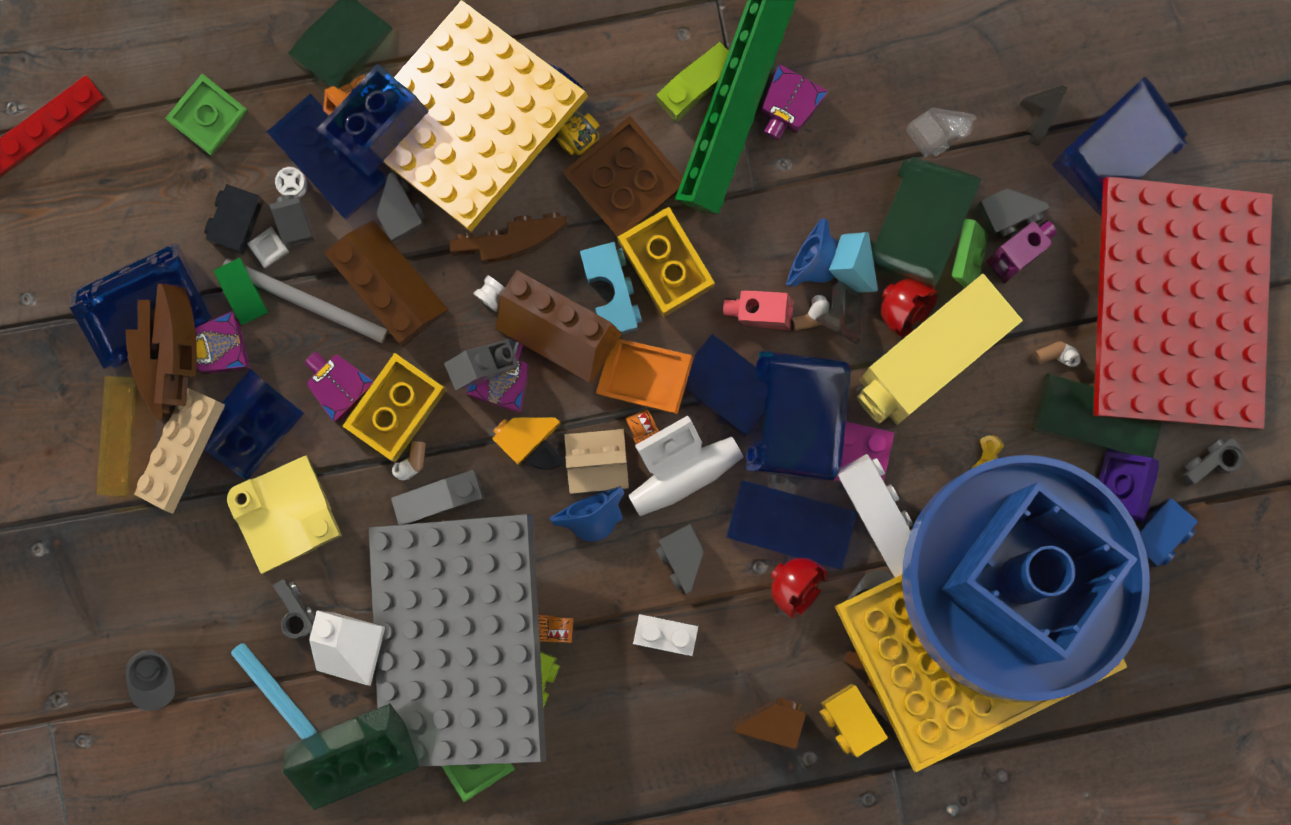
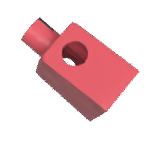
M741 291L740 299H724L723 315L738 317V321L743 326L791 331L794 301L788 293ZM759 305L758 311L751 313L752 308Z

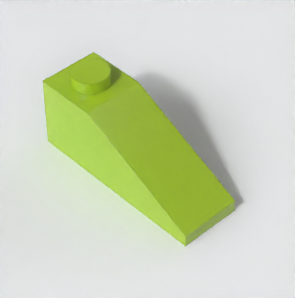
M721 42L716 44L657 93L656 103L677 123L716 87L729 51Z

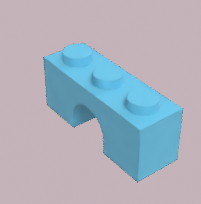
M615 242L580 251L588 284L596 281H605L615 290L614 298L610 303L595 308L597 315L613 323L622 332V335L638 331L637 323L642 322L638 305H631L629 295L634 294L630 276L624 278L621 267L626 265L622 248L616 249Z

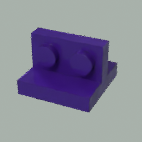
M1106 451L1099 481L1116 495L1134 521L1145 523L1160 467L1158 465L1159 460L1151 457Z

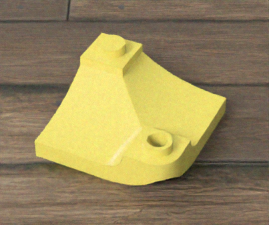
M307 455L262 476L238 484L228 493V506L245 537L261 574L312 552L318 547L342 536L331 512L330 504ZM240 494H245L247 497V501L243 505L237 502V497Z

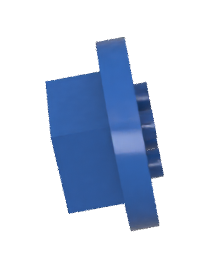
M1020 455L998 458L980 464L948 482L929 500L916 519L906 544L902 567V585L906 610L912 627L927 653L939 667L964 686L983 695L1006 701L1033 702L1061 698L1080 692L1101 680L1121 662L1129 652L1142 627L1148 606L1150 575L1146 550L1140 532L1123 503L1108 487L1088 472L1072 464L1043 456Z

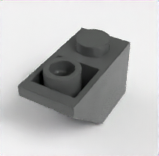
M394 172L388 174L377 216L395 245L424 229L425 227L421 220L426 217L419 204L416 202L412 205L408 199L407 194L411 193V190L402 177L397 179Z
M1008 188L981 200L977 205L991 237L1000 234L1001 238L1017 232L1016 226L1027 222L1029 225L1032 222L1037 223L1043 220V214L1049 209L1048 203Z
M285 195L278 197L276 203L270 204L282 243L287 248L316 241L308 208L299 197L294 198V195Z
M508 339L465 350L444 363L455 391L478 385L519 367Z
M689 524L658 540L661 547L656 549L663 565L669 563L674 571L670 578L677 592L683 589L685 594L692 590L704 552Z

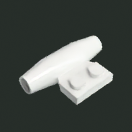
M686 416L635 445L650 473L654 474L628 495L639 516L675 504L715 481L740 461L743 455L733 437L701 448L702 441L692 421Z

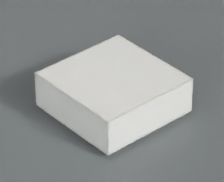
M272 227L247 243L265 269L289 253Z

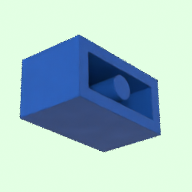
M1172 498L1164 499L1138 529L1145 546L1148 564L1151 567H1158L1160 564L1166 566L1176 555L1173 551L1180 542L1185 544L1196 532L1193 527L1198 521Z

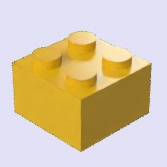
M850 684L821 702L824 709L819 712L828 727L832 728L835 726L840 735L835 738L844 753H851L858 757L888 739L856 685Z

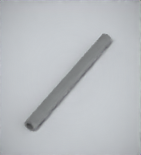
M226 258L223 265L234 260ZM246 266L256 287L380 343L384 342L388 333L387 329Z

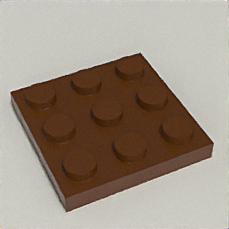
M631 116L626 118L563 171V175L617 238L640 224L678 192L683 179L681 174Z

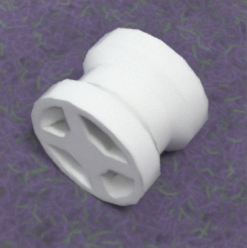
M294 167L283 168L275 178L276 188L283 196L294 195V198H301L307 191L308 183L300 170Z
M488 275L484 279V286L481 289H477L473 294L485 305L497 312L499 310L500 297L505 287Z

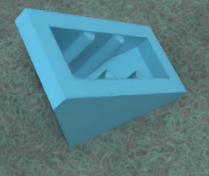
M869 232L841 235L829 271L850 293L875 292L878 290Z

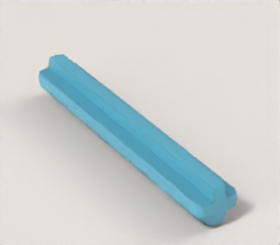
M240 644L231 652L232 656L304 742L312 739L317 734V730L245 644Z

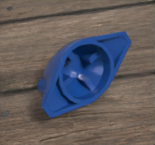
M826 218L818 221L800 248L792 264L786 286L794 287L802 282L822 283L830 281L835 277L829 271L839 241L831 236L829 222Z
M619 486L584 498L550 517V520L554 526L568 528L584 541L602 540L612 532L616 522L623 519L618 506L619 501L624 495L623 488Z

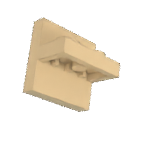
M624 429L564 434L570 494L606 491L619 486L623 489H629Z

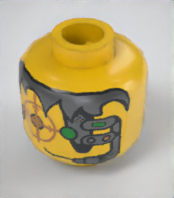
M574 112L557 132L558 137L556 141L569 155L574 153L579 156L583 155L599 140L600 136L596 129L600 125L589 113L583 116L579 112Z

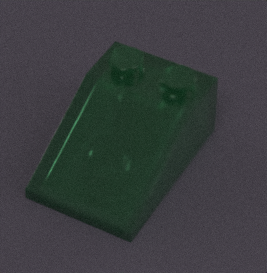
M338 0L305 31L288 54L294 63L325 87L335 86L339 89L353 80L393 30V27L357 0Z

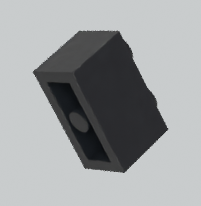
M226 184L224 191L220 190L215 200V207L217 209L214 217H210L206 223L204 234L207 235L206 240L213 245L244 255L264 200L257 194Z

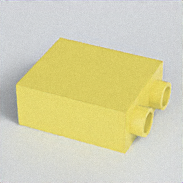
M981 274L871 365L859 379L865 388L856 398L876 423L880 424L890 417L898 425L1023 320L988 278Z

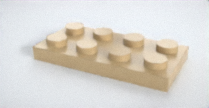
M187 388L186 406H176L170 420L165 424L161 439L151 453L150 462L144 474L138 480L134 495L173 514L225 404Z

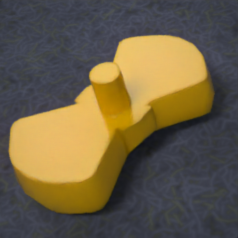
M988 435L980 439L983 453L981 459L972 468L998 459L997 455L1004 448V444L997 436Z

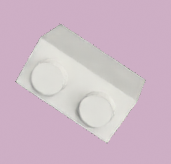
M639 614L633 644L693 656L698 626Z

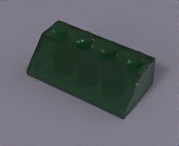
M1046 374L1031 431L1102 451L1154 457L1160 434V421L1093 416L1094 386Z
M389 703L285 746L282 772L312 809L316 810L419 768V762L406 723Z

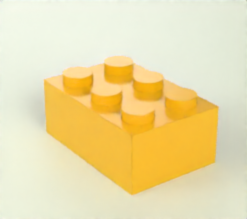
M670 207L618 236L619 245L663 318L714 288V280Z
M394 353L343 424V427L396 463L447 390Z

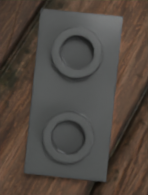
M1220 437L1207 448L1210 452L1203 459H1200L1199 456L1194 458L1184 467L1187 472L1181 478L1190 486L1196 484L1213 469L1220 473H1230L1239 470L1244 464L1245 456L1238 442L1233 437L1226 440ZM1224 451L1230 452L1234 458L1231 467L1225 466L1222 462Z
M287 579L280 580L273 587L289 610V613L281 621L282 632L287 637L293 639L310 636L316 613L310 606L305 608L300 600L303 594L294 581L289 583ZM296 616L300 617L304 622L303 630L298 634L293 633L289 626L291 619Z

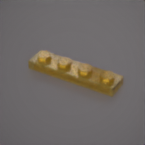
M105 376L96 495L129 496L137 389L134 377Z

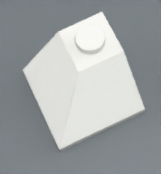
M317 611L309 639L316 670L371 686L385 627L334 612Z

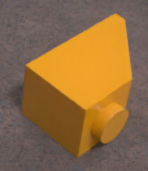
M512 418L509 422L504 419L493 430L496 435L492 439L520 466L561 423L556 418Z

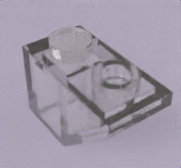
M932 107L909 123L905 131L925 158L932 154L938 157L950 148L948 143L957 137L960 141L973 132L974 129L971 126L974 125L977 118L974 114Z

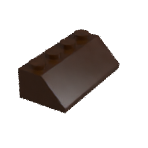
M374 220L347 233L324 252L402 347H405L448 311L446 306Z
M518 270L515 271L500 297L496 330L592 384L622 335V332L610 321Z
M778 697L777 702L768 701L733 721L732 728L736 733L797 749L806 712L800 710L801 704Z

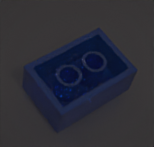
M376 64L317 130L331 145L369 177L429 110L415 94L379 64Z
M712 333L694 356L684 391L746 438L782 392L783 388Z

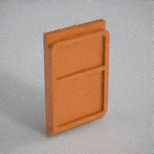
M619 339L605 361L596 394L678 414L694 356Z

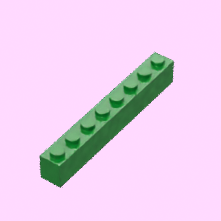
M747 0L675 200L701 213L719 215L740 154L744 149L750 126L754 121L758 104L764 94L767 79L774 66L779 46L783 41L787 24L794 11L796 0Z

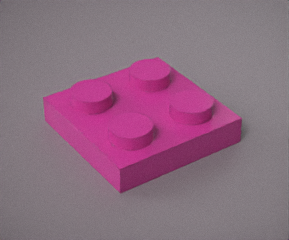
M836 419L823 478L841 482L835 471L865 454L871 460L877 458L886 474L894 432ZM885 474L881 476L883 482H884Z

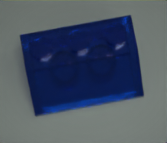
M250 369L222 402L225 406L204 449L247 481L301 418L304 412Z

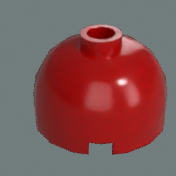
M912 278L887 286L882 294L884 300L881 306V316L886 326L901 339H904L914 331L912 327L919 320L921 323L927 320L937 302L938 297L934 294L938 293V291L926 282Z
M808 558L792 559L785 565L780 563L771 575V578L774 579L771 585V596L774 603L792 619H795V612L802 615L820 594L821 590L817 586L820 580L826 583L828 571Z

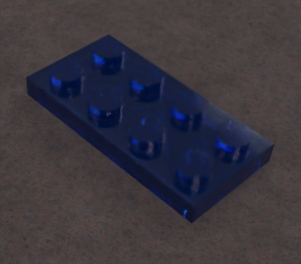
M311 93L267 131L268 135L345 220L386 184L387 177L343 128L339 127L323 111V106Z
M742 480L726 538L796 558H808L818 564L842 570L857 512Z

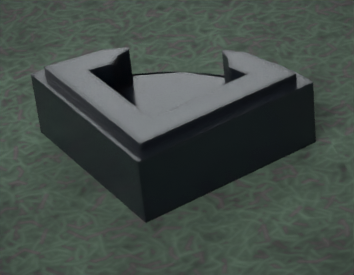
M545 440L525 462L537 469L551 470L566 463V459Z

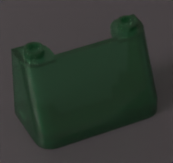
M911 156L909 161L903 160L897 176L902 179L881 231L875 242L870 240L874 269L899 281L909 278L935 288L981 178L967 172Z

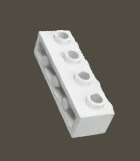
M865 454L835 472L892 575L897 577L902 574L905 548L911 532L909 528L914 526L906 510L899 511L895 502L900 499L891 484L886 486L881 476L885 472L878 459L871 460Z

